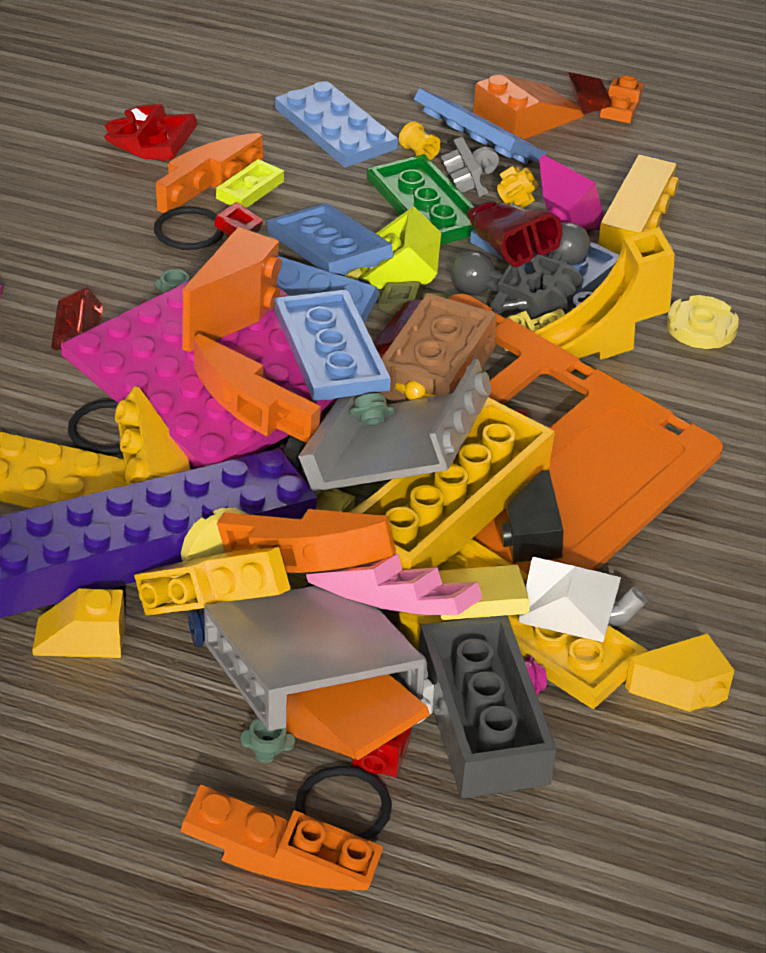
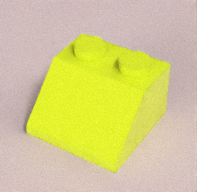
M413 206L375 233L392 244L393 257L380 261V264L374 267H360L362 273L358 277V279L365 280L371 285L376 286L377 289H384L386 283L421 282L423 285L430 283L438 272L441 232Z

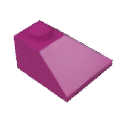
M543 154L539 162L543 198L547 212L558 217L561 223L574 222L585 230L600 229L604 215L596 183Z

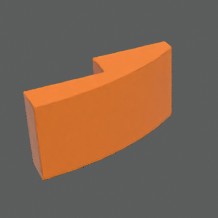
M622 75L619 78L615 77L610 84L608 97L601 107L600 118L631 123L640 103L645 83L637 82L638 79L633 76Z

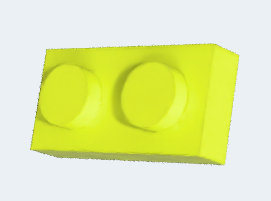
M257 159L216 187V199L228 205L238 202L247 208L284 182V170Z

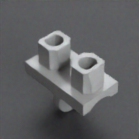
M463 137L453 140L456 150L441 156L448 176L451 177L453 184L462 194L474 188L479 197L488 194V190L480 176L481 174L492 173L497 167L499 157L496 151L491 147H482L476 149L472 154Z

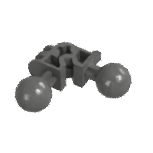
M574 222L561 223L563 236L559 248L548 253V257L537 254L532 262L533 273L526 275L523 266L515 268L511 264H509L505 273L497 271L489 256L480 251H469L461 254L454 261L451 271L452 281L458 290L467 295H478L486 292L488 289L497 292V295L491 302V310L497 314H501L503 310L511 309L519 313L526 311L530 318L535 319L561 308L565 312L569 306L568 302L573 300L576 294V289L583 283L582 275L573 265L579 264L587 257L591 245L590 239L585 229Z

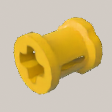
M413 121L406 124L399 134L400 145L405 149H412L416 156L425 154L432 160L440 150V139L436 135L427 134L419 122Z

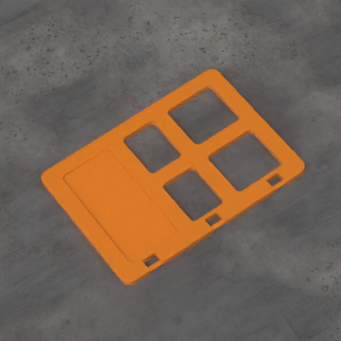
M455 294L448 298L492 311L491 307L467 294ZM496 313V324H498L496 326V344L517 355L519 358L490 380L491 393L488 396L489 398L504 405L541 374H549L586 396L585 399L549 428L555 431L550 466L547 470L550 471L564 534L562 558L546 560L597 571L721 458L723 444L716 436L693 423L685 422L673 415L674 412L599 369L595 370L584 364L578 357L510 318L506 319ZM394 340L378 351L381 359ZM576 369L588 377L581 380L571 374V372ZM327 414L320 417V424L322 423ZM669 423L683 432L678 436L664 427ZM506 507L472 539L512 565H518L520 570L529 575L532 561L513 563L510 547L502 546L500 522H507Z

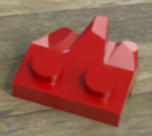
M162 104L140 105L125 110L124 114L127 118L114 119L106 123L104 127L108 133L104 135V138L109 143L143 159L167 161L177 155L198 123L194 113L166 115Z

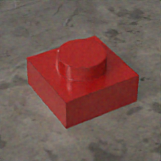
M235 202L217 215L214 226L230 237L238 227L257 233L261 229L263 219L238 202Z

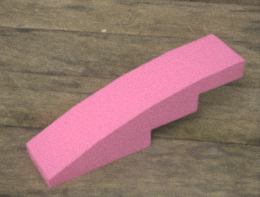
M398 554L349 568L309 572L306 574L309 583L344 598L382 609L414 614L459 615L482 599L478 582L442 584L438 567L403 570Z

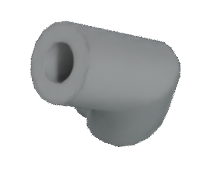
M632 587L613 606L608 625L612 628L626 625L648 602L645 594L638 588Z

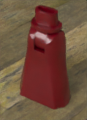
M490 201L471 208L467 213V218L470 220L476 234L488 242L506 262L515 268L530 262L534 258L533 252L538 255H545L558 249L563 236L560 219L549 212L522 210L506 203Z

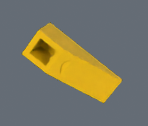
M134 386L126 399L119 402L115 411V421L118 423L121 439L120 450L123 452L126 468L125 480L128 482V485L190 470L188 457L169 435V428L142 390Z

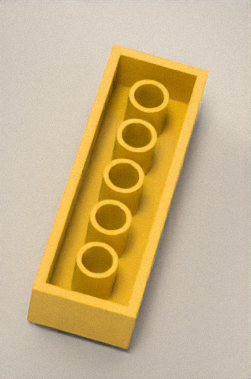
M488 397L448 470L391 479L352 513L389 517L396 548L394 554L399 555L403 570L435 567L439 569L507 507V504L540 471L549 468L555 431Z

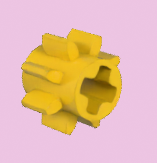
M511 166L500 173L503 180L497 185V190L504 203L508 205L513 203L524 208L535 201L532 194L538 190V184L529 169L524 168L520 170L519 167Z

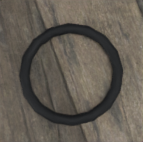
M200 207L171 209L160 215L154 223V234L159 241L169 247L180 250H197L209 247L218 242L224 234L223 231L217 228L214 236L196 243L177 242L164 236L161 231V225L172 216L199 214L207 216L215 222L217 214L209 209Z
M99 400L86 404L77 410L68 422V434L73 443L85 451L103 455L121 453L120 445L97 446L89 444L82 440L76 432V424L82 416L100 408H117L118 403L115 400Z
M336 766L322 769L308 777L297 791L295 811L307 815L304 805L306 795L311 788L325 778L342 775L357 777L369 783L379 793L382 802L381 816L375 824L362 833L354 835L369 840L379 834L389 821L392 802L387 788L375 775L360 768Z

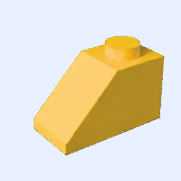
M78 589L38 617L32 649L33 656L121 658L125 633L123 590Z
M707 633L630 657L625 687L629 693L690 712L706 706L713 707L727 700L735 670Z

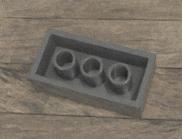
M508 616L479 617L421 625L419 653L423 654L426 659L427 679L434 685L432 708L461 799L551 785L557 749Z

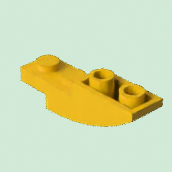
M254 547L134 574L139 597L146 616L202 609L204 605L280 595L291 590L279 547L267 549Z

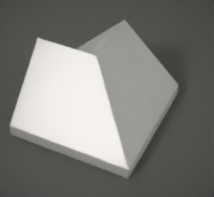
M532 557L526 584V591L529 597V612L519 615V623L604 642L621 577Z

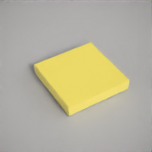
M518 565L439 571L442 584L478 582L482 594L481 600L461 614L440 615L443 620L527 614L529 612V597Z

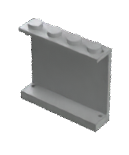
M473 359L470 365L466 367V372L453 393L387 404V407L394 408L395 413L385 417V421L378 425L365 426L358 421V418L349 416V410L355 408L354 400L362 395L338 398L298 456L311 490L313 492L448 470L491 393L490 378L486 372L482 371L479 359Z
M318 586L293 589L280 595L204 605L206 647L268 731L286 728L288 694L393 673L408 691L419 700L423 699L424 680L428 677L425 657L388 620L386 614L382 613L375 606L344 598Z

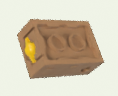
M427 293L382 357L391 382L390 391L379 393L385 395L386 399L397 403L453 393L465 374L466 367L470 365L472 360L479 359L481 368H483L495 349L496 313Z

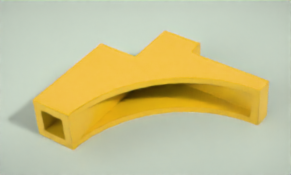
M660 227L625 237L621 253L602 284L572 311L533 332L578 358L596 353L599 360H603L634 350L635 322L670 312L675 254Z

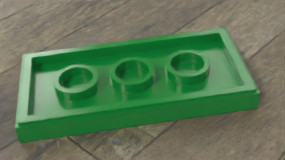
M425 154L367 169V179L399 215H402L414 206L441 232L440 245L471 237V231L474 228L467 218V213L475 206Z

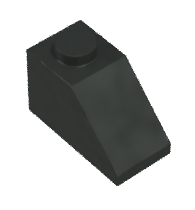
M549 470L540 471L507 504V522H500L501 543L503 547H510L513 563L532 561V557L545 560L562 558L564 529Z

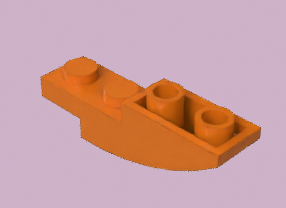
M251 133L221 139L195 148L168 162V174L156 181L157 210L165 213L171 209L179 208L210 186L218 187L257 159L263 161V135Z
M197 334L194 337V369L208 392L221 406L234 417L266 437L277 428L308 443L320 425L321 406L264 379L263 365L201 334Z
M308 509L302 519L224 512L217 522L225 553L259 547L260 549L279 547L286 573L318 572L349 568L391 557L396 552L389 517L383 515Z
M201 784L180 830L184 834L225 850L221 861L254 873L296 884L339 890H368L384 846L293 810L290 820H287Z

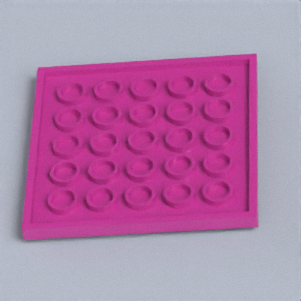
M188 281L62 343L61 352L66 360L118 404L121 400L126 399L134 386L139 387L169 428L171 438L188 457L189 464L197 469L255 455L287 437L289 434L276 428L266 437L252 429L221 406L199 379L194 369V350L190 352L182 350L183 288L189 283ZM280 289V297L290 296ZM269 309L259 322L215 341L262 364L264 379L321 406L320 417L329 413L338 398H335L333 400L313 401L274 309Z

